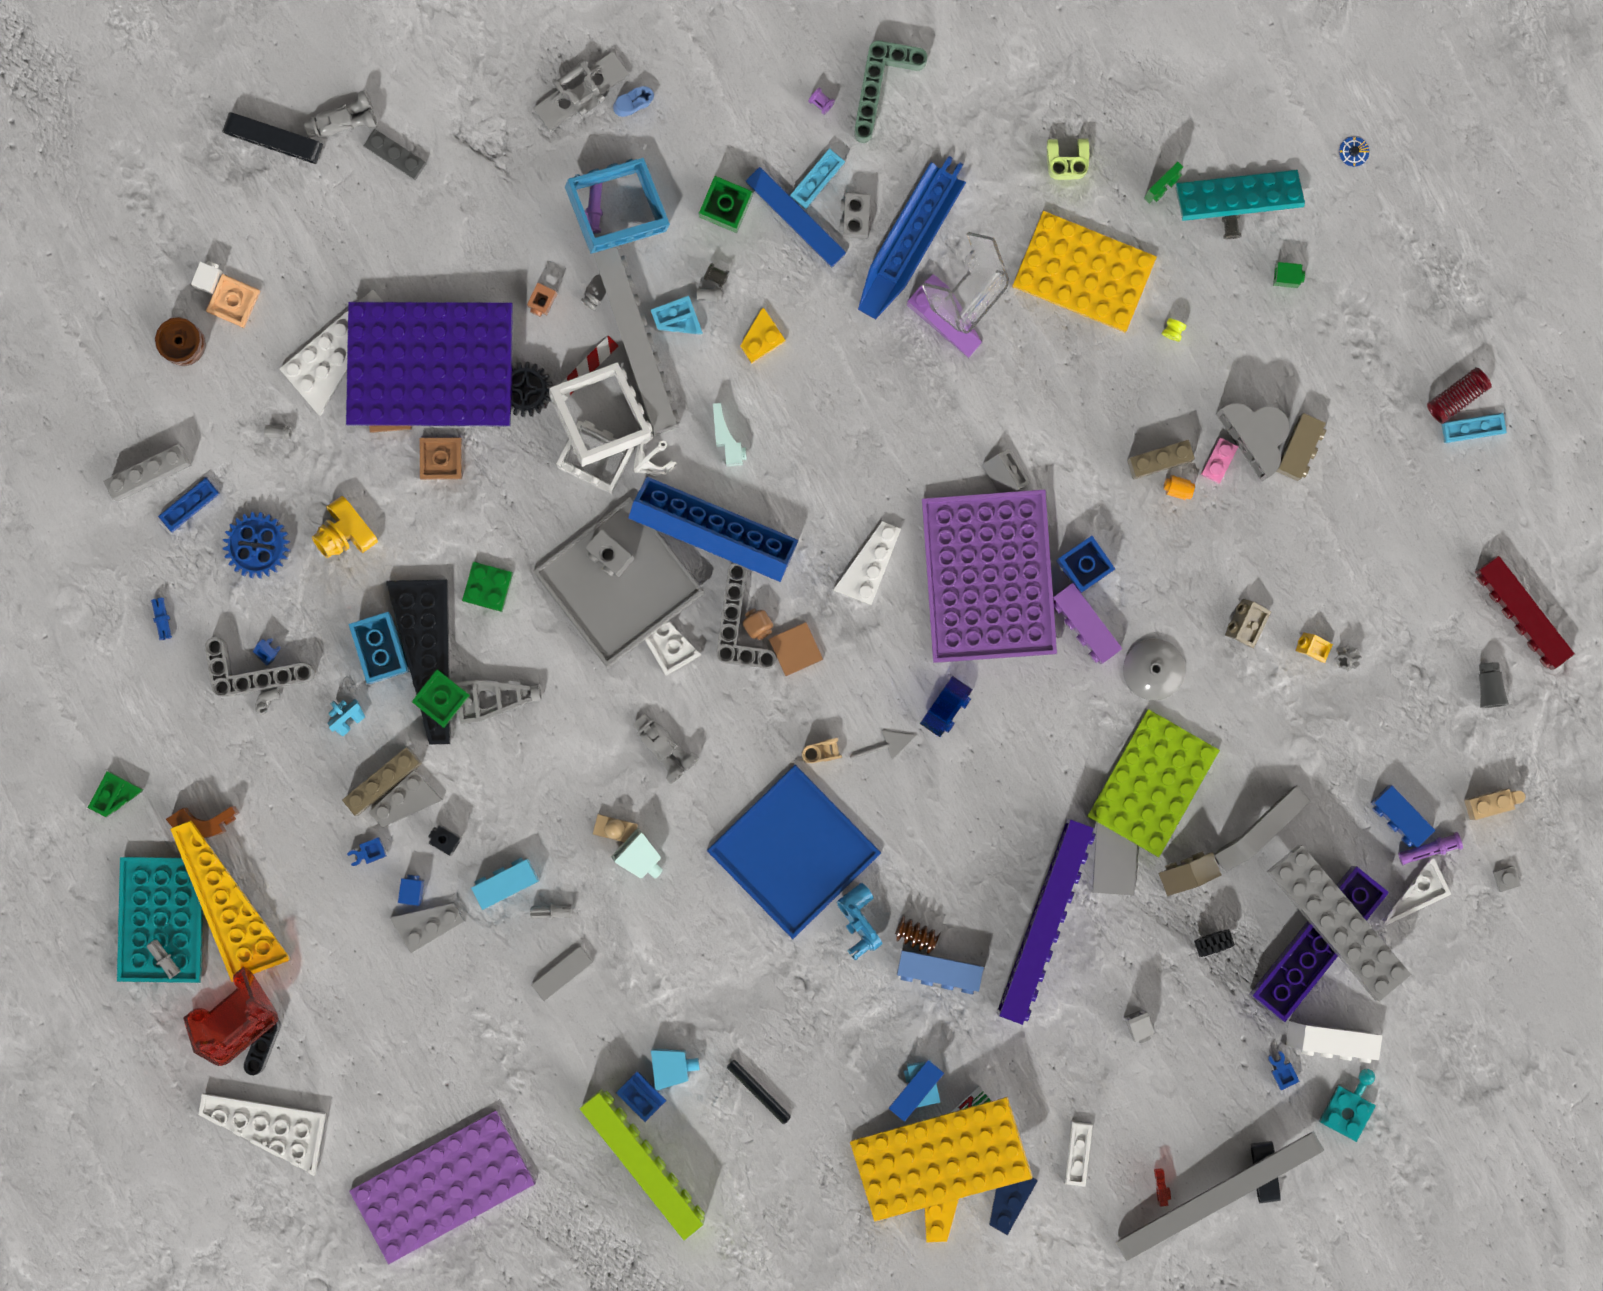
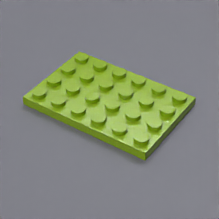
M1147 709L1087 817L1159 858L1220 750Z

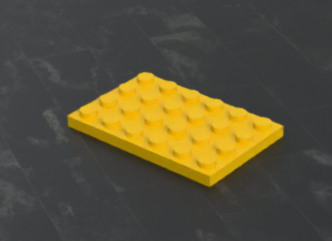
M1043 211L1012 287L1126 333L1157 256Z

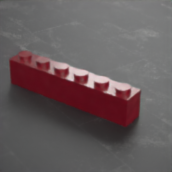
M1500 556L1492 558L1475 571L1478 582L1483 587L1486 586L1488 588L1491 599L1501 605L1503 608L1501 611L1504 616L1515 623V630L1521 636H1525L1528 640V647L1533 652L1538 653L1541 657L1539 660L1545 668L1550 670L1556 669L1575 655Z

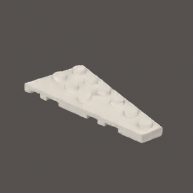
M372 290L359 302L383 301ZM348 311L280 368V371L319 416L323 413V409L328 401L331 400L334 391L347 373Z
M202 1094L198 1115L232 1131L239 1137L241 1136L249 1140L252 1144L269 1153L281 1157L292 1165L307 1171L309 1174L316 1175L326 1113Z

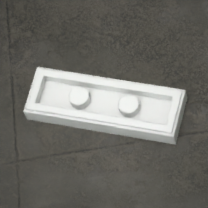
M1071 1122L1064 1184L1086 1187L1093 1127L1091 1123Z

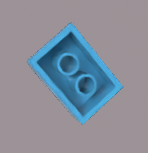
M389 612L349 624L367 684H373L410 672L396 626Z

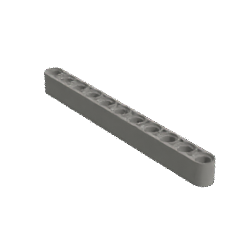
M1313 1131L1116 1241V1244L1125 1260H1130L1324 1151V1148Z

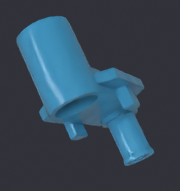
M863 883L857 885L837 901L838 907L850 922L846 926L847 930L851 934L857 932L861 937V941L848 949L849 954L857 951L851 956L854 960H857L868 950L875 951L882 945L880 937L860 912L861 908L874 899L871 891Z

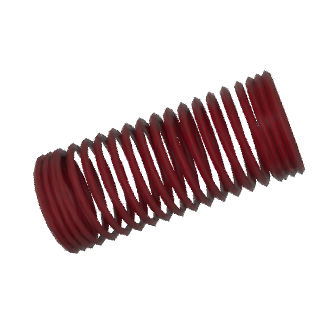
M1475 367L1468 374H1465L1462 379L1451 385L1450 388L1448 387L1447 390H1444V392L1429 401L1427 408L1439 423L1444 424L1448 421V418L1451 419V416H1454V414L1460 412L1477 397L1483 395V392L1486 393V391L1491 389L1492 384L1487 375L1480 368Z

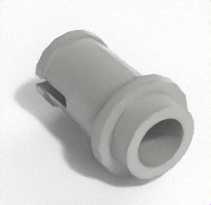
M718 286L707 289L697 288V301L715 300L718 302V300H722V288H718Z
M266 425L264 435L265 438H281L283 441L291 439L292 428L288 427V425Z

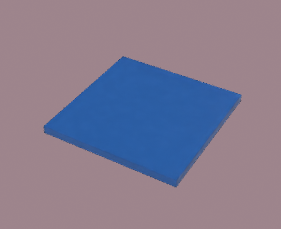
M796 764L706 850L792 939L881 854Z

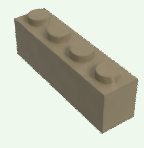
M406 747L343 798L342 801L354 816H359L413 770L418 768L422 762L410 748Z

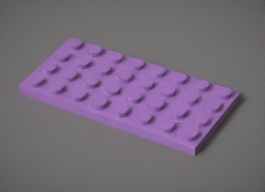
M497 1110L358 1185L349 1192L389 1265L535 1185V1181Z

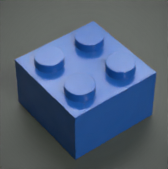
M1090 536L1056 560L1080 593L1115 570V567L1093 536Z

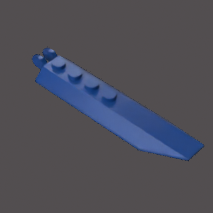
M948 156L942 168H938L932 162L929 164L869 268L858 310L875 320L905 289L966 184V181L957 179L964 165L961 162L957 164L953 174L946 172L952 163L953 158Z

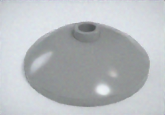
M1161 639L1144 640L1136 644L1128 652L1123 665L1124 679L1130 690L1137 696L1146 700H1162L1173 695L1180 688L1185 676V663L1181 653L1171 643ZM1154 665L1159 667L1158 673L1153 672L1152 668Z

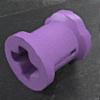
M818 88L811 95L808 102L816 105L822 110L821 113L825 115L832 108L835 100L828 98L822 93V89Z

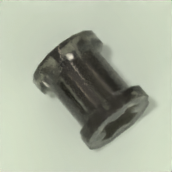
M1239 215L1222 217L1225 228L1223 239L1242 237L1238 225Z
M711 263L705 273L704 280H711L723 288L730 271H723L714 267V264Z

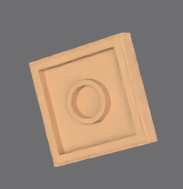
M222 274L206 312L245 328L261 291Z

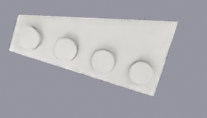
M1289 1021L1286 1046L1299 1049L1301 1054L1314 1056V1052L1321 1053V1057L1333 1058V1055H1340L1339 1059L1352 1061V1057H1357L1360 1062L1371 1063V1059L1379 1060L1382 1035L1329 1026L1325 1028L1324 1026L1308 1023L1304 1025Z

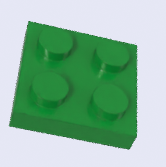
M1179 162L1175 163L1148 190L1144 199L1149 204L1153 200L1159 201L1168 190L1166 187L1172 188L1180 180L1179 178L1182 176L1180 172L1183 166Z
M473 562L462 601L503 612L513 572Z
M437 669L411 702L445 728L470 695Z

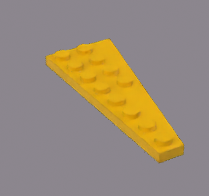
M188 821L172 827L170 830L231 982L289 961L290 958L193 822Z

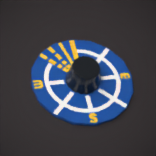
M1355 136L1345 139L1339 149L1341 160L1352 167L1364 164L1370 152L1367 143Z

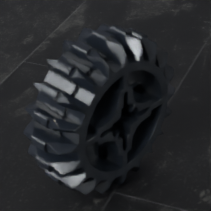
M521 362L517 363L519 368L517 370L512 365V381L519 375L524 374V376H522V381L519 384L512 385L511 392L520 394L521 405L511 400V410L514 408L513 414L515 416L521 411V416L525 418L526 411H528L530 417H533L532 410H536L540 414L539 406H542L544 409L547 408L544 400L551 402L550 397L546 395L549 394L547 387H551L553 383L551 381L545 382L550 376L549 374L543 375L544 368H540L537 371L538 365L534 364L530 369L529 362H526L525 368H523ZM530 374L536 376L541 381L542 388L531 385ZM527 383L528 388L532 390L524 396L521 388ZM541 394L536 402L527 405L531 396Z

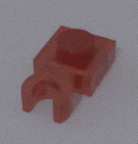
M1162 1168L1154 1169L1158 1205L1160 1207L1169 1206L1168 1200H1171L1170 1187H1166L1164 1170Z

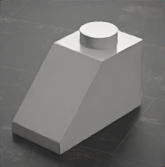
M1142 1009L1123 1017L1133 1041L1144 1043L1151 1039L1150 1036L1154 1034L1146 1011Z

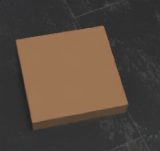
M420 438V480L462 479L461 438Z
M806 622L769 639L785 676L823 660Z

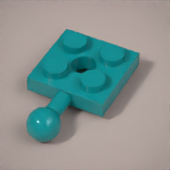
M1371 1069L1360 1071V1082L1354 1093L1338 1085L1319 1120L1323 1125L1355 1142L1358 1141L1376 1107L1375 1104L1361 1097L1367 1085H1371L1375 1081V1073ZM1345 1108L1353 1110V1115L1349 1119L1342 1117V1111Z

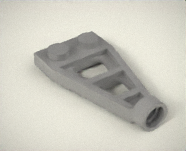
M479 680L456 683L470 695L459 709L460 724L483 721L528 702L541 701L539 684L525 686ZM529 690L531 691V697L528 696ZM480 691L494 692L497 699L496 704L488 709H481L478 696ZM501 691H516L517 700L503 704Z

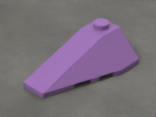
M934 274L907 301V306L966 357L969 358L982 343L950 288Z

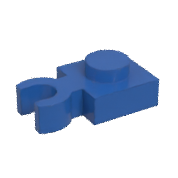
M380 837L360 844L361 851L352 850L347 853L348 856L353 854L357 856V861L351 863L352 866L359 865L363 859H365L366 864L387 857Z
M1278 1051L1280 1056L1278 1061H1274L1271 1055L1268 1056V1060L1276 1067L1271 1073L1279 1089L1284 1090L1300 1081L1290 1062L1284 1064L1285 1056L1283 1052Z

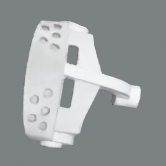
M651 432V435H650V440L653 438V433H652V432ZM660 441L658 447L646 457L643 446L647 442L637 446L633 469L635 473L661 476L668 471H672L677 465L676 461L673 462L671 460L663 467H658L649 461L660 450L666 449V441Z

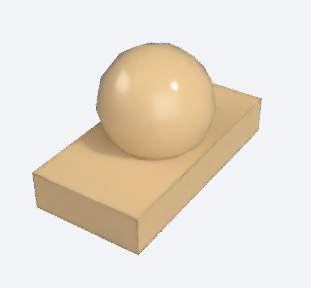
M598 814L593 835L625 842L637 829L638 824Z

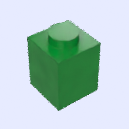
M1278 262L1274 269L1273 286L1298 288L1305 280V271L1302 270L1303 264Z

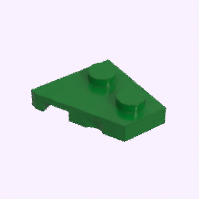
M106 771L87 808L104 817H109L142 793L144 789Z

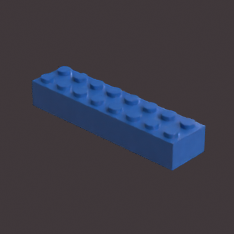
M646 477L628 517L631 520L781 582L799 541L650 477Z

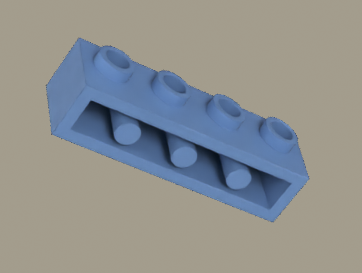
M901 950L897 975L901 976L900 980L912 982L913 979L921 980L923 985L933 986V983L941 984L943 989L953 990L954 987L962 988L961 992L974 994V991L979 992L984 967Z

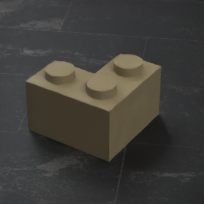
M1204 851L1181 860L1179 865L1176 862L1170 863L1165 866L1166 870L1158 873L1167 896L1199 887L1222 875L1213 852L1204 854Z

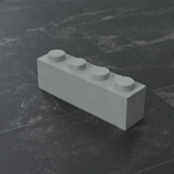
M177 444L103 482L112 500L119 502L192 465L183 447Z

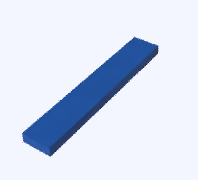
M761 167L745 181L831 268L846 255V252Z

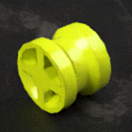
M1168 318L1166 322L1167 327L1163 329L1161 334L1166 338L1180 342L1182 338L1181 333L1187 326L1178 320Z

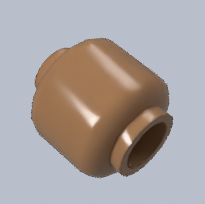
M754 608L745 614L746 618L743 621V626L751 638L761 640L772 633L773 622L764 610L756 611Z

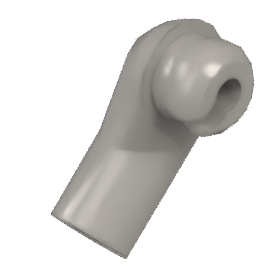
M278 688L259 694L255 703V710L259 715H264L267 712L272 700L280 698Z

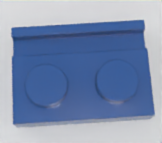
M638 1071L616 1092L644 1122L667 1101Z

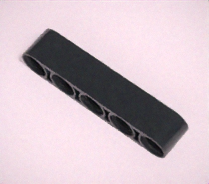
M232 112L228 113L222 130L223 133L234 138L313 164H317L323 144L319 141Z

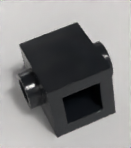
M439 825L438 828L434 827L428 836L430 838V845L449 856L453 855L462 840V837L442 825ZM442 836L446 837L445 843L441 840Z

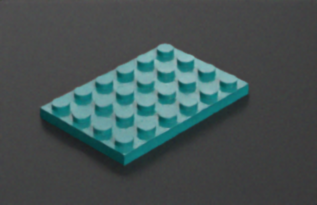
M120 857L117 982L201 983L203 910L182 858ZM153 940H158L167 954H171L170 958L178 969L181 970L171 979H169L160 964H156L158 963L147 948V945Z

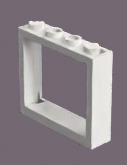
M618 362L549 388V397L582 467L650 441V435L653 432L649 421H645L643 407L640 403L637 404L634 398L636 397L635 390L632 385H628L626 381L628 379L627 373L624 368H620ZM616 376L640 431L587 451L562 395Z

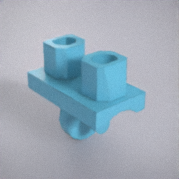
M356 699L348 705L345 700H342L339 704L333 700L330 703L333 709L328 713L333 718L327 724L332 732L336 731L341 736H344L351 729L345 722L348 718L351 717L356 723L365 718L360 703Z

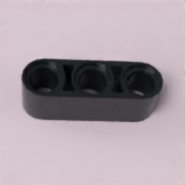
M274 1016L264 1018L259 1023L243 1066L244 1071L248 1075H257L266 1067L281 1028L280 1020ZM267 1021L273 1022L275 1026L273 1032L266 1029L265 1024ZM260 1040L267 1044L265 1051H261L258 1048ZM252 1060H256L259 1063L257 1071L250 1067Z
M1272 1141L1251 1143L1253 1164L1275 1152ZM1278 1177L1256 1189L1259 1204L1281 1201Z

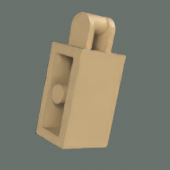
M1502 789L1464 801L1469 819L1478 820L1514 810V805L1524 802L1526 796L1522 791L1510 792V789Z

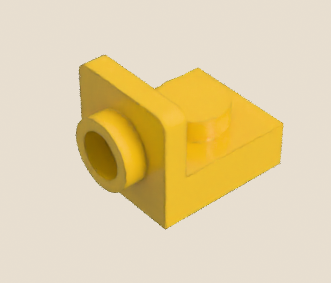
M1304 632L1298 640L1296 651L1325 663L1333 644L1314 634Z

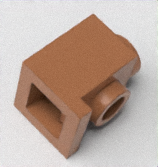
M537 283L527 303V306L531 308L530 312L539 317L542 314L547 316L558 294L555 290ZM544 299L546 301L545 305L540 306L538 304L539 300Z

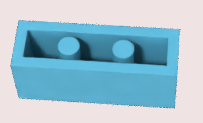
M519 858L511 863L513 867L507 870L502 867L492 872L493 877L486 879L484 876L474 882L475 886L471 889L482 910L539 882L529 859L523 860V858Z

